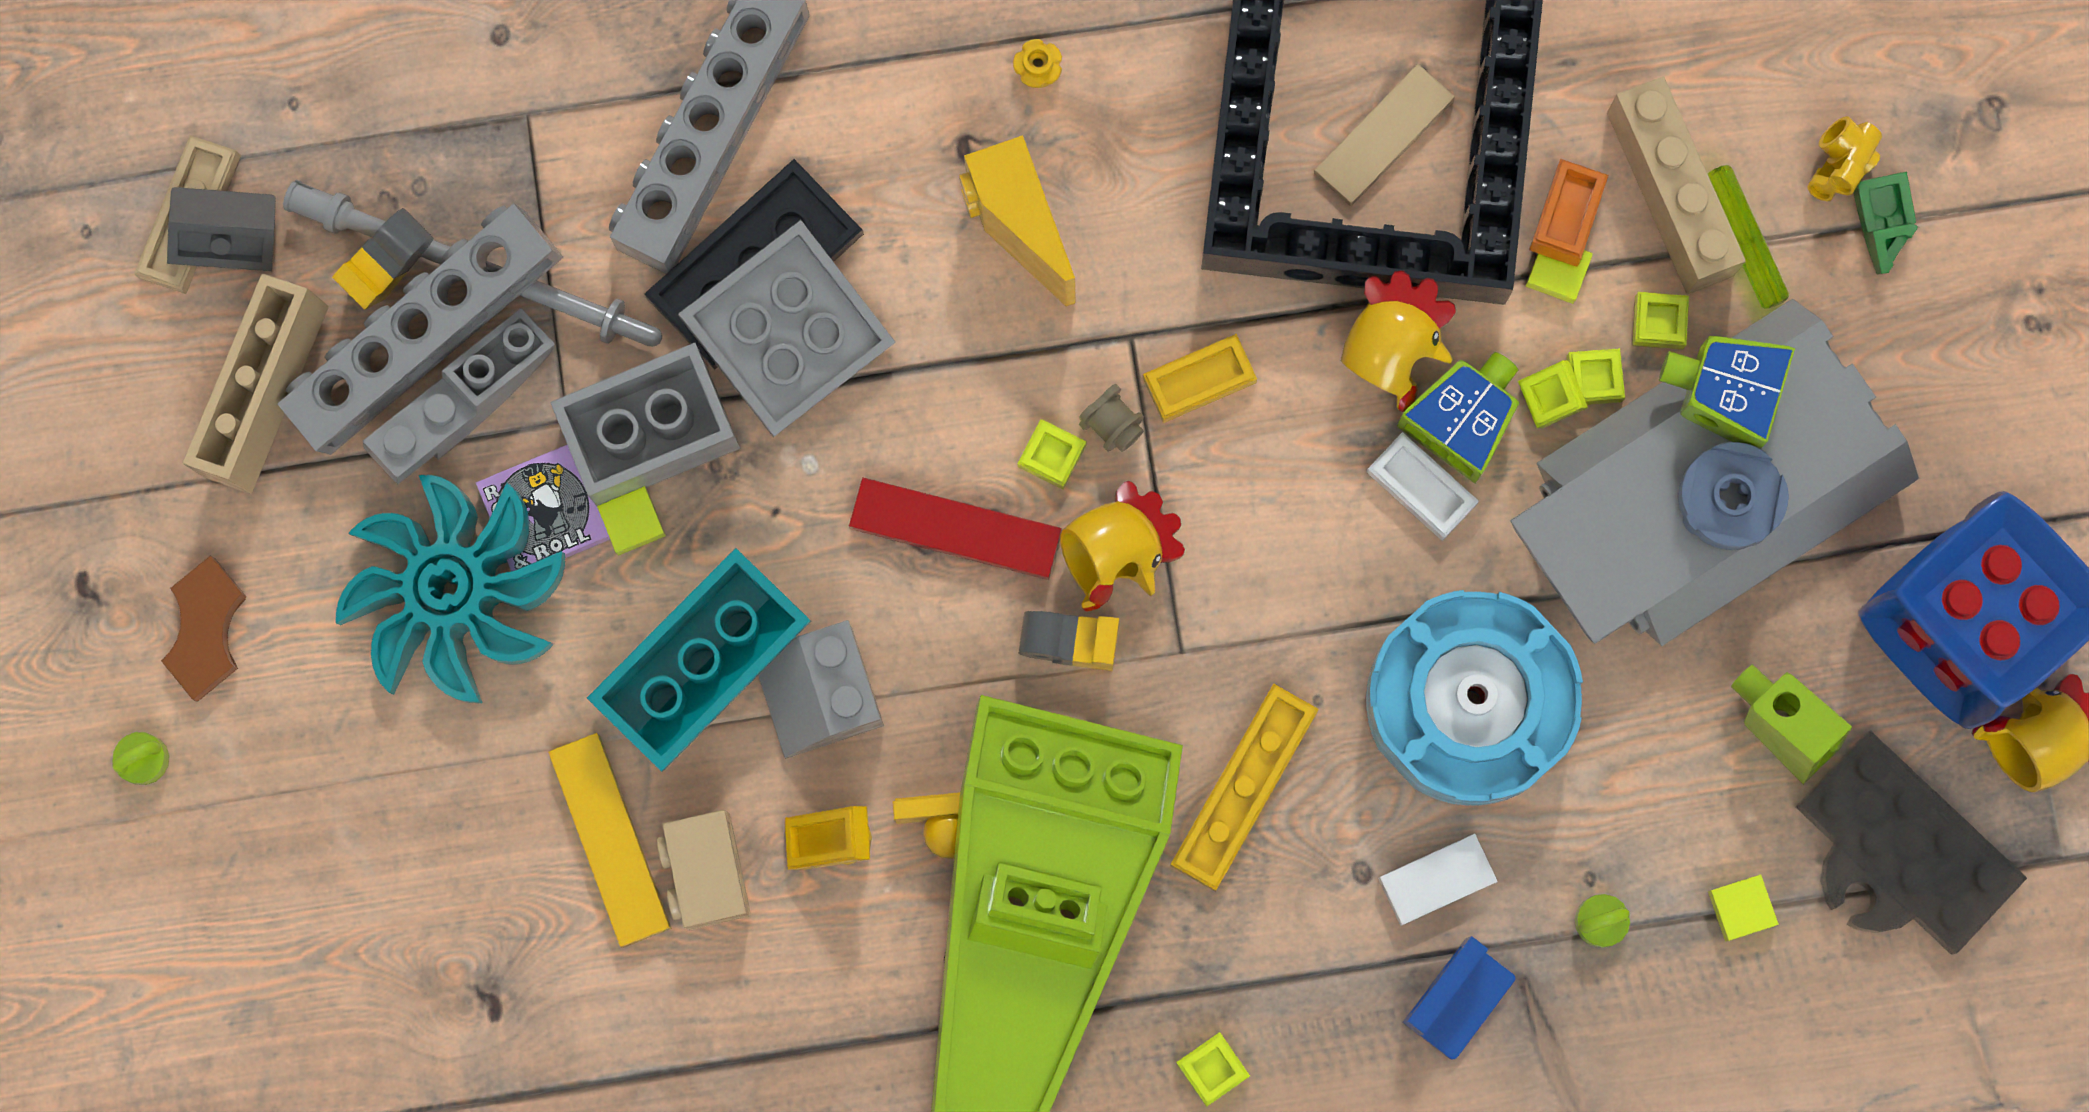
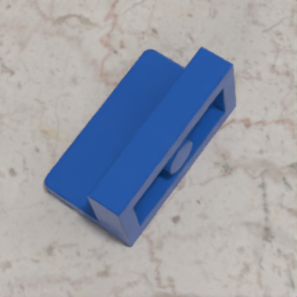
M1472 936L1465 938L1402 1022L1452 1060L1460 1055L1515 981V975L1486 953L1489 949Z

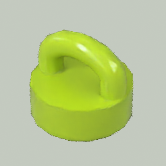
M131 733L122 738L113 751L112 767L122 779L136 785L154 783L164 775L168 768L169 753L167 746L161 739L149 733Z
M1607 894L1594 895L1583 901L1577 909L1575 916L1576 930L1581 939L1589 945L1598 948L1610 947L1622 941L1628 933L1630 912L1624 903L1614 896Z

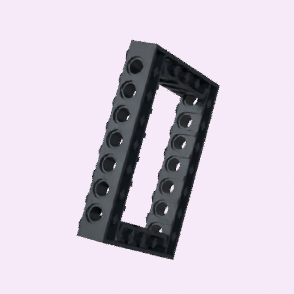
M1233 0L1201 270L1364 289L1365 281L1371 276H1376L1384 284H1388L1391 275L1395 271H1404L1410 275L1413 287L1418 286L1425 278L1434 279L1438 284L1437 297L1505 305L1514 287L1543 0H1486L1461 240L1455 234L1447 231L1436 230L1434 235L1395 231L1394 225L1384 224L1383 229L1344 225L1342 224L1343 219L1332 218L1331 223L1292 219L1291 213L1284 212L1272 213L1266 216L1258 225L1284 0Z

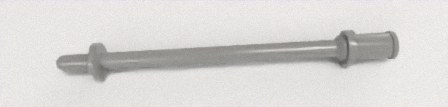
M295 180V182L293 181L290 184L284 197V210L292 211L320 222L326 231L334 234L349 228L366 236L373 237L376 231L386 222L356 210L348 195L340 192L331 195L303 184L299 180ZM433 240L421 257L441 265L444 263L442 256L450 246ZM486 261L489 272H497L503 268ZM535 281L519 295L601 327L600 339L607 344L614 339L616 334L651 347L657 346L662 340V333L658 328L624 315L625 305L624 301L620 299H615L609 308H606L539 281Z

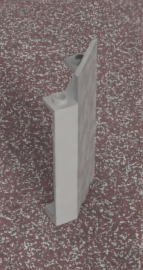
M1794 299L1786 302L1732 337L1795 348L1768 442L1761 448L1773 459L1771 463L1778 469L1780 476L1783 474L1789 491L1788 507L1781 524L1761 543L1741 550L1720 549L1703 542L1684 526L1683 515L1678 502L1679 485L1684 472L1703 452L1711 450L1720 444L1731 442L1680 415L1686 389L1662 382L1537 462L1545 482L1540 486L1544 499L1510 521L1515 532L1585 635L1594 644L1629 622L1638 634L1646 631L1661 646L1665 645L1919 479L1906 438L1896 424L1890 428L1886 427L1880 416L1873 410L1871 401L1876 398L1875 394L1853 363L1848 367H1844L1837 355L1830 349L1828 341L1834 336L1822 319ZM1730 483L1727 490L1719 492L1720 499L1726 501V507L1732 510L1738 504H1746L1747 496L1739 494V485L1735 483Z

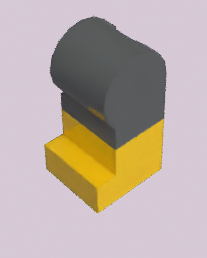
M402 208L393 214L376 231L374 236L368 239L358 252L337 270L332 278L366 310L386 299L427 250L434 237L405 208Z
M1026 611L1023 616L1018 654L1029 658L1052 661L1055 664L1113 671L1119 618L1104 616L1093 618L1045 611Z

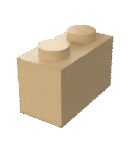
M720 810L662 823L665 837L657 838V847L663 869L671 868L675 888L667 890L673 920L682 919L683 927L692 930L750 917L751 912L730 814L726 810Z

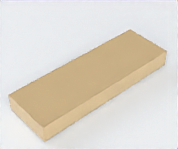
M1417 64L1314 170V174L1348 205L1352 206L1454 102L1455 96Z
M191 135L189 136L134 274L139 279L184 294L187 293L197 266L167 264L171 189L173 187L227 191L241 157L236 150Z

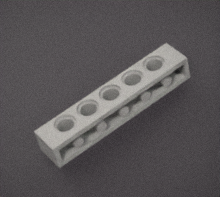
M729 0L727 5L729 16L721 30L716 28L710 34L703 51L706 59L698 74L691 72L685 80L680 93V99L683 102L674 117L669 115L663 121L658 131L656 142L659 146L651 161L645 159L637 169L633 179V187L636 188L628 204L621 203L611 218L609 231L612 233L610 238L618 251L665 274L678 264L810 16L806 0ZM751 28H760L766 31L763 39L753 44L743 42L741 37ZM728 71H737L743 75L740 82L733 87H722L717 84L721 75ZM713 114L719 117L718 124L709 131H699L694 128L696 121L703 115ZM681 158H691L696 161L693 170L688 174L675 175L671 173L672 165ZM665 201L672 204V209L666 217L659 220L647 217L648 210L654 203Z
M513 203L508 208L501 206L492 211L482 221L481 226L484 229L469 241L462 239L452 245L443 254L442 259L444 263L431 274L424 272L413 278L403 289L404 297L391 308L386 305L373 312L364 322L365 330L352 341L344 339L334 345L325 355L327 360L325 364L313 374L311 372L303 373L287 386L286 392L288 395L278 405L315 451L329 455L333 454L564 258L525 210ZM504 247L507 254L505 265L497 272H489L486 265L489 253L496 248ZM464 280L467 285L466 298L460 304L451 306L447 298L448 290L453 283ZM424 313L428 320V328L423 336L412 339L409 334V323L413 317ZM384 346L389 355L388 363L384 369L374 373L370 367L371 354L377 348ZM345 379L349 385L348 398L341 405L335 406L331 399V390L338 381Z

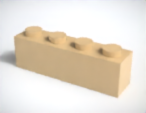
M1662 76L1616 94L1607 111V115L1686 294L1688 295L1734 277L1746 262L1745 257L1665 77Z
M261 274L182 463L204 478L252 494L285 414L278 403L288 395L286 392L287 386L301 375L329 307L308 288Z

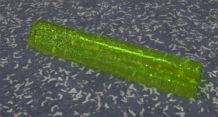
M1724 165L1711 170L1707 174L1745 257L1746 262L1743 264V268L1761 307L1769 309L1784 303L1789 298V292L1732 167Z

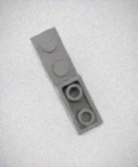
M520 308L442 370V379L364 439V449L398 485L433 456L439 460L501 406L555 349L554 342Z

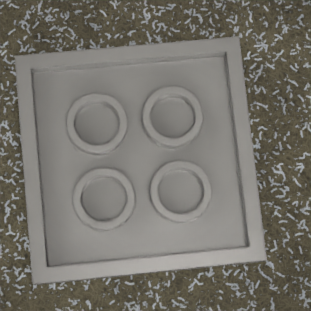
M801 220L678 314L683 323L773 437L896 343Z

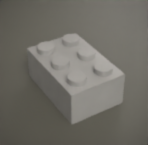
M696 343L687 345L550 402L588 497L596 506L644 486L647 488L741 449Z

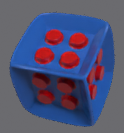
M1999 491L1978 503L1969 511L1964 520L1946 530L1921 550L1876 591L1867 603L1859 609L1858 615L1876 644L1911 683L1946 717L1965 729H1972L1996 719L2005 708L2032 692L2089 641V567L2033 509L2014 495L2006 491Z

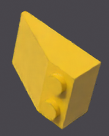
M1023 135L964 155L966 173L960 174L959 180L962 186L961 194L969 217L979 216L984 231L1066 307L1075 304V276Z

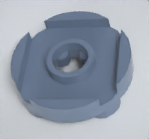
M1723 443L1703 452L1686 469L1679 485L1678 502L1685 528L1690 533L1697 535L1703 542L1725 550H1741L1761 543L1781 524L1787 511L1789 491L1783 474L1780 476L1778 469L1771 463L1773 459L1763 450L1746 443ZM1730 483L1738 484L1739 494L1747 496L1746 504H1738L1734 510L1727 508L1726 501L1720 499L1719 495L1720 491L1728 489Z

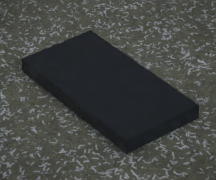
M793 159L644 295L689 344L696 343L702 357L715 370L718 368L716 363L678 316L681 311L800 220L833 262L864 235L863 229Z

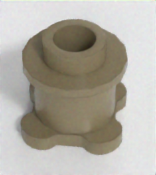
M1117 384L1109 387L1102 396L1089 405L1079 416L1081 420L1079 426L1083 430L1091 427L1105 441L1103 447L1108 452L1116 447L1121 452L1125 451L1144 432L1139 426L1144 416L1140 412L1134 414L1120 399L1119 393L1121 388Z

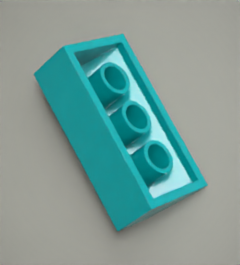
M735 548L587 699L663 772L791 643L811 620Z

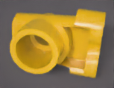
M1849 116L1838 119L1828 127L1819 140V147L1829 155V158L1822 168H1818L1807 186L1809 193L1821 201H1831L1836 193L1842 195L1853 194L1863 176L1869 173L1880 160V154L1875 150L1882 138L1880 130L1869 122L1857 125Z

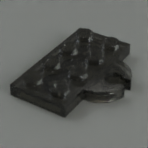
M1871 730L1866 732L1795 806L1834 843L1823 860L1820 880L1824 898L1830 910L1836 909L1844 903L1845 892L1851 884L1863 886L1870 895V906L1867 911L1862 914L1852 915L1846 924L1856 930L1880 933L1902 928L1914 919L1951 955L1957 954L2027 879L2020 870Z

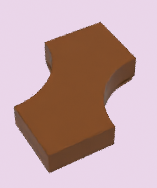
M211 555L170 588L179 605L181 622L174 646L161 660L191 699L196 702L201 700L238 669L229 651L228 631L234 613L247 597L216 558Z

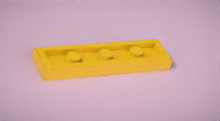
M1273 683L1171 862V867L1216 892L1317 714L1318 708Z
M594 733L548 751L620 947H627L672 929L600 734Z

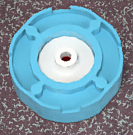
M1464 590L1453 591L1426 601L1389 634L1382 644L1370 669L1367 682L1366 711L1368 723L1378 750L1414 789L1429 797L1451 804L1465 806L1494 804L1523 793L1568 753L1576 738L1582 719L1580 717L1582 674L1571 645L1533 605L1502 592L1494 594L1487 592H1464ZM1467 692H1475L1480 698V704H1473L1468 699Z

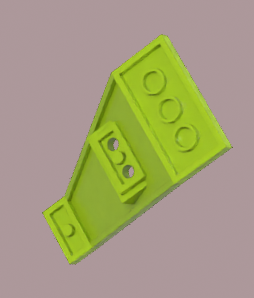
M984 695L980 696L976 705L959 798L931 1112H1050L1169 839L1183 745ZM1016 897L1022 901L1024 906L1013 905L1008 898ZM1065 909L1072 912L1075 919L1065 918L1060 913V910Z

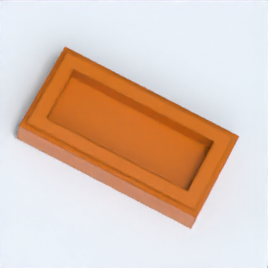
M1560 159L1529 251L1578 267L1609 175Z

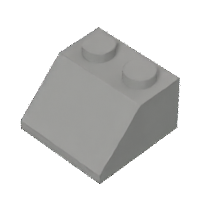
M848 620L794 638L758 675L785 759L884 726L853 628Z

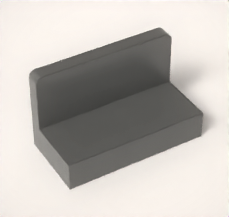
M173 187L171 189L168 221L167 264L272 271L276 197L271 194Z

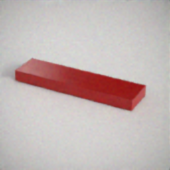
M862 477L849 523L851 530L1046 580L1050 578L1062 531L1060 527Z

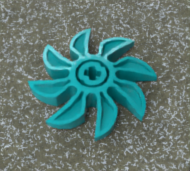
M419 475L434 516L435 530L438 534L437 541L431 545L419 523L396 513L376 514L358 523L350 530L349 535L395 551L407 558L408 565L401 574L371 566L358 573L347 584L339 598L335 621L336 624L343 625L386 606L405 602L404 609L378 624L373 634L371 660L375 675L380 684L389 693L395 694L415 650L424 640L426 633L431 630L422 660L425 671L431 681L445 694L457 700L468 703H483L467 662L466 647L463 644L465 634L470 631V635L480 653L500 663L523 664L545 654L553 646V643L506 626L493 618V610L499 603H505L526 611L543 604L555 592L563 577L565 553L561 551L518 570L500 573L496 576L495 573L498 566L507 563L508 559L522 553L527 544L530 522L526 505L520 494L513 486L506 483L486 527L479 534L474 545L470 547L478 520L476 509L470 498L459 487L442 477ZM447 582L458 585L454 595L443 592Z

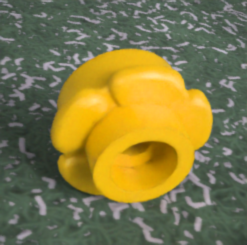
M1033 39L1024 43L1022 51L1015 54L1013 68L1015 73L1020 75L1022 83L1032 88H1043L1053 84L1060 77L1062 72L1060 66L1062 55L1054 44H1044L1040 39ZM1036 59H1040L1043 61V65L1035 67L1033 62Z

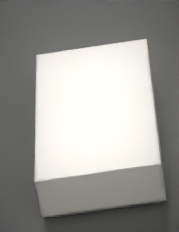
M1403 432L1367 469V473L1441 541L1453 531L1479 502Z
M1476 834L1378 878L1400 926L1498 882Z

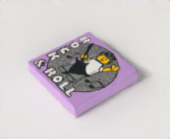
M568 445L476 482L489 517H491L506 483L515 488L526 505L530 522L529 536L523 552L507 560L511 571L518 570L561 551L565 553V558L610 540L597 506L588 497Z

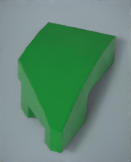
M1907 171L1860 181L1853 192L1864 238L1877 275L1890 272L1894 266L1893 261L1906 241L1912 238L1918 229V226L1915 225L1916 217Z

